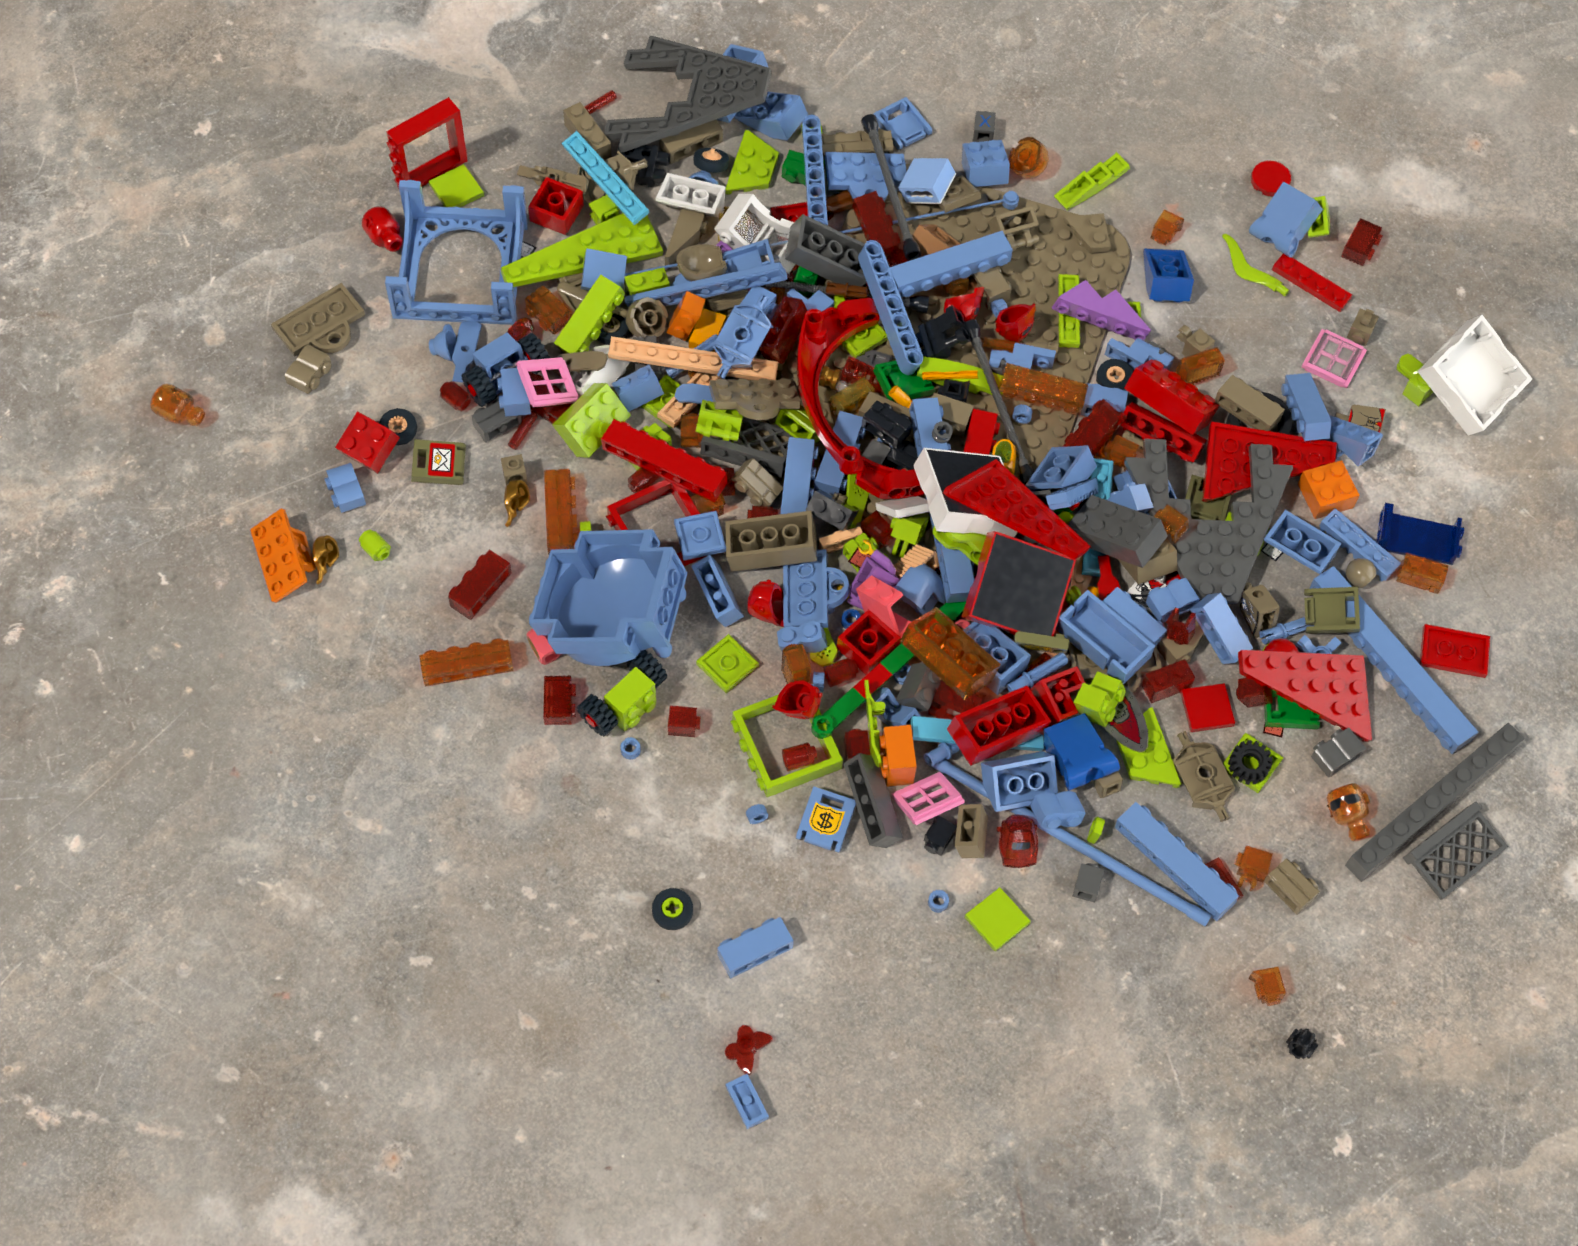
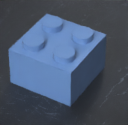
M1002 140L962 144V166L966 179L974 187L1009 183L1010 163Z

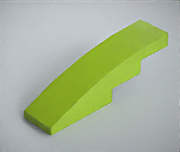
M1116 152L1104 163L1100 161L1088 172L1084 170L1057 192L1054 198L1066 210H1069L1110 185L1130 169V165Z
M923 357V362L918 368L917 376L922 377L923 372L978 371V379L948 380L959 382L970 380L968 391L975 394L983 391L992 395L982 368L945 359ZM992 372L1002 395L1005 376ZM934 379L929 381H932L939 385H944L945 379Z

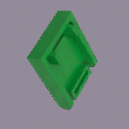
M896 360L876 364L873 372L886 398L895 403L897 402L888 395L892 388L886 377H889L893 387L897 385L911 399L929 396L936 391L935 387L932 386V381L923 380L922 377L917 376L918 369L912 375L902 373Z
M1265 685L1263 686L1265 727L1320 728V722L1318 721L1320 715L1309 709L1305 710L1299 707L1297 703L1290 702L1277 695L1276 691ZM1271 697H1277L1278 711L1271 712Z

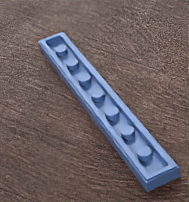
M777 262L625 296V303L629 307L634 301L649 297L661 301L666 307L679 304L686 291L699 297L707 298L787 280V273L781 263Z

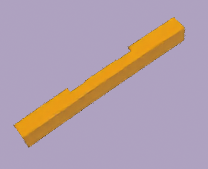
M978 371L923 372L922 378L923 380L978 379Z

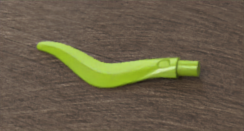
M1228 234L1222 235L1229 247L1234 270L1239 277L1265 285L1283 296L1289 293L1290 290L1283 286L1282 282L1277 278L1251 267L1246 262L1236 241Z

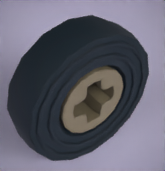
M613 313L610 321L601 328V333L597 340L603 344L610 345L611 336L627 338L630 330L626 324V317ZM611 324L614 326V329H610L608 325Z

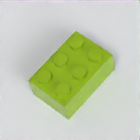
M594 383L552 426L576 457L589 458L602 445L601 438L613 419L625 422L631 415L607 383Z

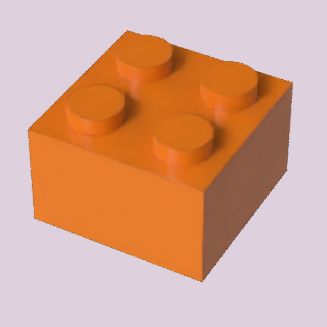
M1342 460L1303 471L1298 482V486L1314 519L1327 516L1335 508L1339 512L1352 509L1360 496Z
M911 725L884 727L883 735L879 736L880 757L882 758V766L880 768L886 780V786L914 784L917 765Z

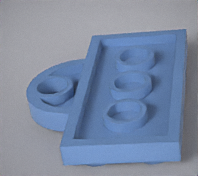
M825 153L824 158L829 190H848L855 202L866 207L879 206L886 200L889 192L876 153ZM884 153L895 189L900 191L898 187L906 174L904 154ZM865 194H871L875 198L869 199L865 196Z
M826 549L817 550V561L783 565L784 628L789 626L799 627L807 622H819L822 628H828V609L841 605L847 599L850 592L848 578L841 570L828 567ZM837 584L844 585V587L840 590L833 589V587Z

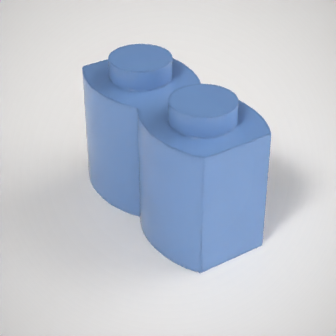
M351 463L326 471L328 477L324 478L328 491L333 490L334 495H331V499L335 508L339 507L341 513L366 505Z
M1176 578L1170 581L1167 587L1152 589L1148 593L1146 604L1156 619L1163 623L1177 615L1190 611V608L1197 604L1200 599L1186 578L1180 580Z
M807 622L799 627L789 626L777 631L778 644L785 657H797L805 652L816 653L827 648L826 634L819 622Z
M1064 791L1057 794H1038L1034 797L1030 806L1039 826L1046 829H1054L1060 825L1076 827L1082 823L1086 814L1076 792Z

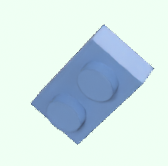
M748 1074L725 1084L746 1129L769 1119Z

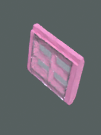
M1322 329L1301 367L1333 384L1347 388L1367 349L1329 330Z

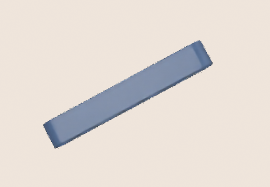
M807 115L802 121L808 217L828 226L821 123L817 116Z
M869 240L860 251L858 260L898 367L902 373L912 375L923 362V354L883 249L877 241Z

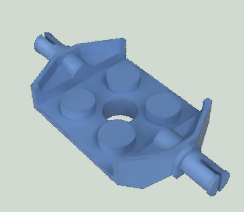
M761 294L757 303L753 305L741 304L734 306L713 344V348L723 364L717 374L718 377L725 379L731 368H751V362L769 329L773 328L763 312V308L769 299L768 296ZM739 330L747 331L745 339L739 340L736 338Z

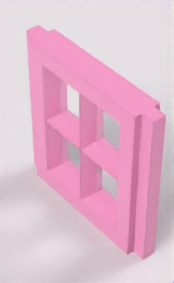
M562 357L524 360L516 363L526 394L533 407L572 404L578 399V393L566 362ZM558 369L562 379L549 380L546 370ZM541 371L544 380L531 381L528 372ZM564 383L567 392L555 394L551 384ZM546 384L550 394L537 395L533 385Z
M941 772L892 793V798L914 825H918L965 803L962 795ZM937 785L942 786L941 789H938L930 794H927L925 792ZM920 793L923 795V797L910 803L906 801ZM946 793H948L950 796L937 803L933 802V799H936ZM927 802L930 803V806L917 812L913 810Z

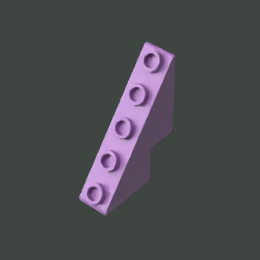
M1087 280L1059 296L1051 307L1061 314L1072 316L1078 320L1094 324L1097 327L1105 328L1134 340L1137 338L1145 340L1151 332V329L1117 290L1101 298Z

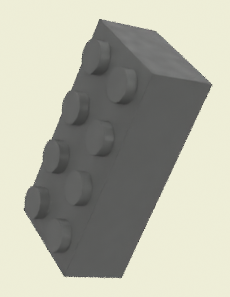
M804 214L791 225L785 254L786 260L835 283L846 284L848 282V285L863 286L867 282L858 260V255L865 245L864 243Z
M1093 495L1088 498L1068 523V526L1091 546L1090 549L1141 568L1147 564L1168 537L1161 519Z

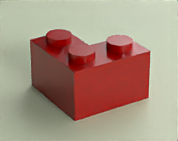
M1078 666L1044 678L1031 688L1033 695L1051 720L1049 727L1071 719L1078 714L1071 699L1072 696L1078 694L1083 682L1085 683Z

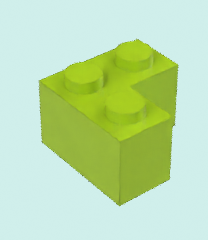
M1097 671L1090 685L1083 682L1074 700V704L1080 715L1085 713L1089 721L1106 728L1108 722H1111L1115 716V708L1118 702H1122L1124 699L1125 687L1121 680Z

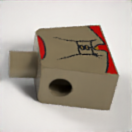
M1352 405L1348 415L1336 412L1334 417L1381 433L1386 409Z

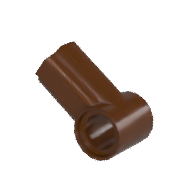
M849 191L826 197L827 221L832 219L834 214L854 207Z

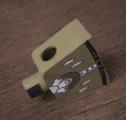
M1248 582L1242 592L1240 610L1254 638L1260 637V631L1276 627L1280 606L1264 585L1253 587Z

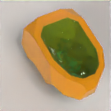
M1002 439L994 446L992 455L1000 456L1004 467L1014 475L1016 448L1009 439Z

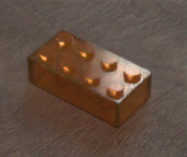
M937 607L910 622L900 640L909 651L963 700L990 684L1001 666L999 662Z

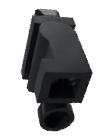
M643 145L626 152H621L618 146L617 151L631 163L646 159L648 167L637 170L638 173L635 180L639 185H648V187L654 188L655 183H663L666 177V169H658L659 165L669 166V153L659 151V147L655 145Z
M953 305L945 309L946 313L929 320L926 324L922 323L918 326L919 332L915 336L919 346L925 347V349L921 350L923 357L945 359L950 356L952 347L958 343L965 345L970 342L963 314Z

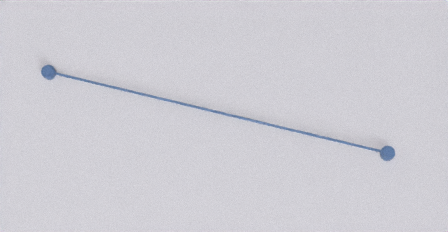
M1008 191L1001 200L956 208L946 213L1001 202L1006 209L1012 210L1018 206L1019 196L1014 191ZM940 211L905 219L906 221H910L946 213L944 211ZM898 220L889 221V222H884V223H879V224H874V225H869V226H864V227H859V228H854V229H849V230H844V231H839V232H841V233L844 234V233H849V232H854V231H859V230H864V229H869V228H874V227H880V226L895 224V223H898ZM787 242L770 245V247L773 248L786 245ZM676 263V264H671V265H666V266H661V267H656V268H650V269H645V270H640V271L625 273V276L633 275V274H637V273H641V272H645V271H650V270H654V269H658V268H663V267H664L665 269H666V268H671V267H676V266H678V265H677V263Z

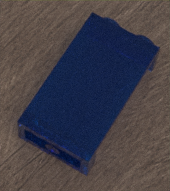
M1385 502L1379 516L1376 543L1387 552L1453 565L1456 558H1460L1462 545H1459L1464 535V527H1461L1462 518L1458 517L1454 525H1448L1394 514V504Z

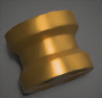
M824 366L819 386H829L832 390H836L841 370H831L828 366Z

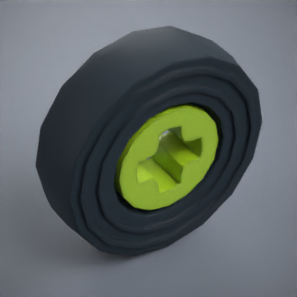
M668 888L661 891L655 897L652 903V915L660 927L666 930H678L684 928L690 922L693 916V903L685 891L678 888ZM672 904L675 907H679L674 914H671L670 910H666Z

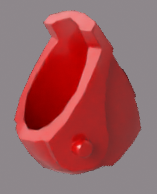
M977 287L971 294L946 298L944 313H946V308L953 305L962 312L965 322L975 319L981 307L980 303L985 287Z
M1035 303L1032 305H1012L1000 311L995 321V331L1007 341L1013 343L1023 341L1033 327L1034 312L1036 311Z
M769 579L754 585L748 597V613L759 620L783 627V591L781 587Z
M807 681L789 682L779 693L776 703L772 705V708L793 718H813L820 706L822 693H820L818 687L813 686Z

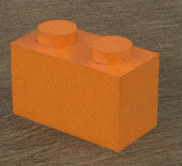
M686 291L672 314L666 333L686 341L700 318L706 299Z

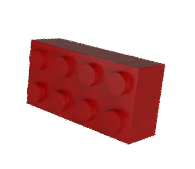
M1152 359L1136 367L1124 387L1125 390L1191 435L1207 427L1220 406L1215 402L1214 398L1202 394L1195 385L1186 383L1181 379L1180 375L1168 371L1161 362Z
M1026 685L955 715L947 731L970 766L1043 735L1044 729L1049 726L1051 720Z

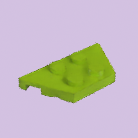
M745 129L726 185L725 194L730 195L732 191L736 190L749 192L754 189H769L779 159V152Z
M1153 707L1143 713L1149 737L1147 750L1145 752H1136L1123 746L1117 740L1116 742L1131 780L1148 781L1157 785L1164 783L1173 785L1172 788H1180V779Z

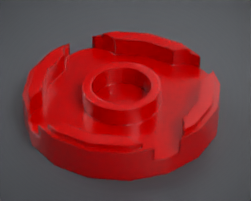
M1267 160L1260 162L1254 167L1251 174V183L1254 189L1261 191L1265 196L1273 197L1283 182L1288 185L1291 183V174L1288 168L1277 161Z

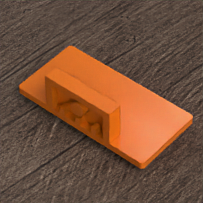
M281 508L250 530L271 601L275 603L307 583L305 571L310 573L316 569L305 532L291 527L286 510Z

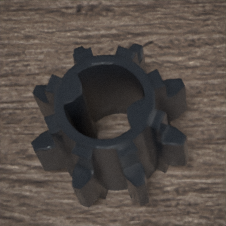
M1302 1028L1299 1030L1295 1029L1286 1041L1289 1053L1294 1055L1296 1059H1309L1318 1047V1044H1316L1317 1040L1315 1039L1316 1035L1307 1028L1304 1030Z

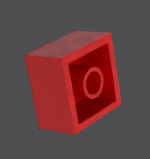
M546 177L528 206L530 222L567 235L584 206L583 191Z
M357 411L335 448L345 456L378 474L400 437L392 430Z
M868 609L838 636L837 649L867 675L900 645L901 637Z

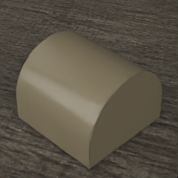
M1117 771L1094 780V786L1100 798H1104L1119 792L1123 779Z

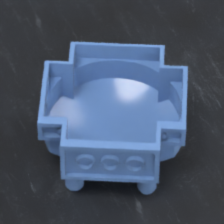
M653 529L580 531L578 540L575 542V549L550 551L549 558L545 563L546 568L543 577L540 579V588L535 596L534 608L529 616V624L537 635H548V643L556 654H568L574 660L587 665L611 666L624 663L636 658L640 651L651 647L658 657L667 658L672 653L670 639L679 604L685 600L687 595L684 588L687 571L673 547H659L660 541Z

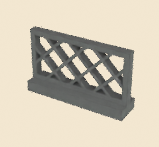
M743 417L741 424L748 425L750 429L739 432L738 438L743 442L741 445L732 443L731 441L733 440L724 441L722 440L723 438L703 436L701 440V455L742 466L745 461L754 458L770 475L782 478L786 465L788 441L781 443L778 437H792L783 428ZM765 430L770 435L761 437L758 431ZM753 433L756 439L748 442L744 436ZM773 439L777 445L768 448L765 442ZM760 444L764 450L760 451L751 447ZM781 450L783 457L774 455L772 452Z
M1477 801L1467 806L1402 857L1408 865L1412 864L1440 900L1444 899L1508 848V845L1479 811L1482 807ZM1475 819L1482 825V833L1471 831L1472 821ZM1457 833L1466 835V846L1455 844ZM1471 836L1482 837L1481 848L1471 847ZM1487 838L1493 839L1499 848L1495 851L1487 850ZM1439 847H1450L1449 859L1439 857ZM1455 848L1465 850V861L1454 860ZM1470 851L1481 853V862L1479 864L1470 862ZM1424 859L1434 860L1433 872L1426 871L1420 862ZM1439 861L1449 863V874L1438 873ZM1454 864L1465 866L1463 877L1454 876ZM1438 877L1448 879V889L1444 892L1437 885Z

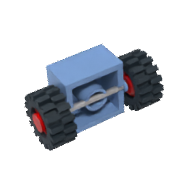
M505 333L472 353L476 366L461 375L463 384L475 403L483 407L495 400L497 394L502 392V390H498L497 378H501V369L517 368L516 363L518 361L550 358L548 351L545 350L544 344H541V340L537 339V336L533 333L526 335L518 341L508 333ZM532 371V372L535 373V374H538V373L541 372V371Z

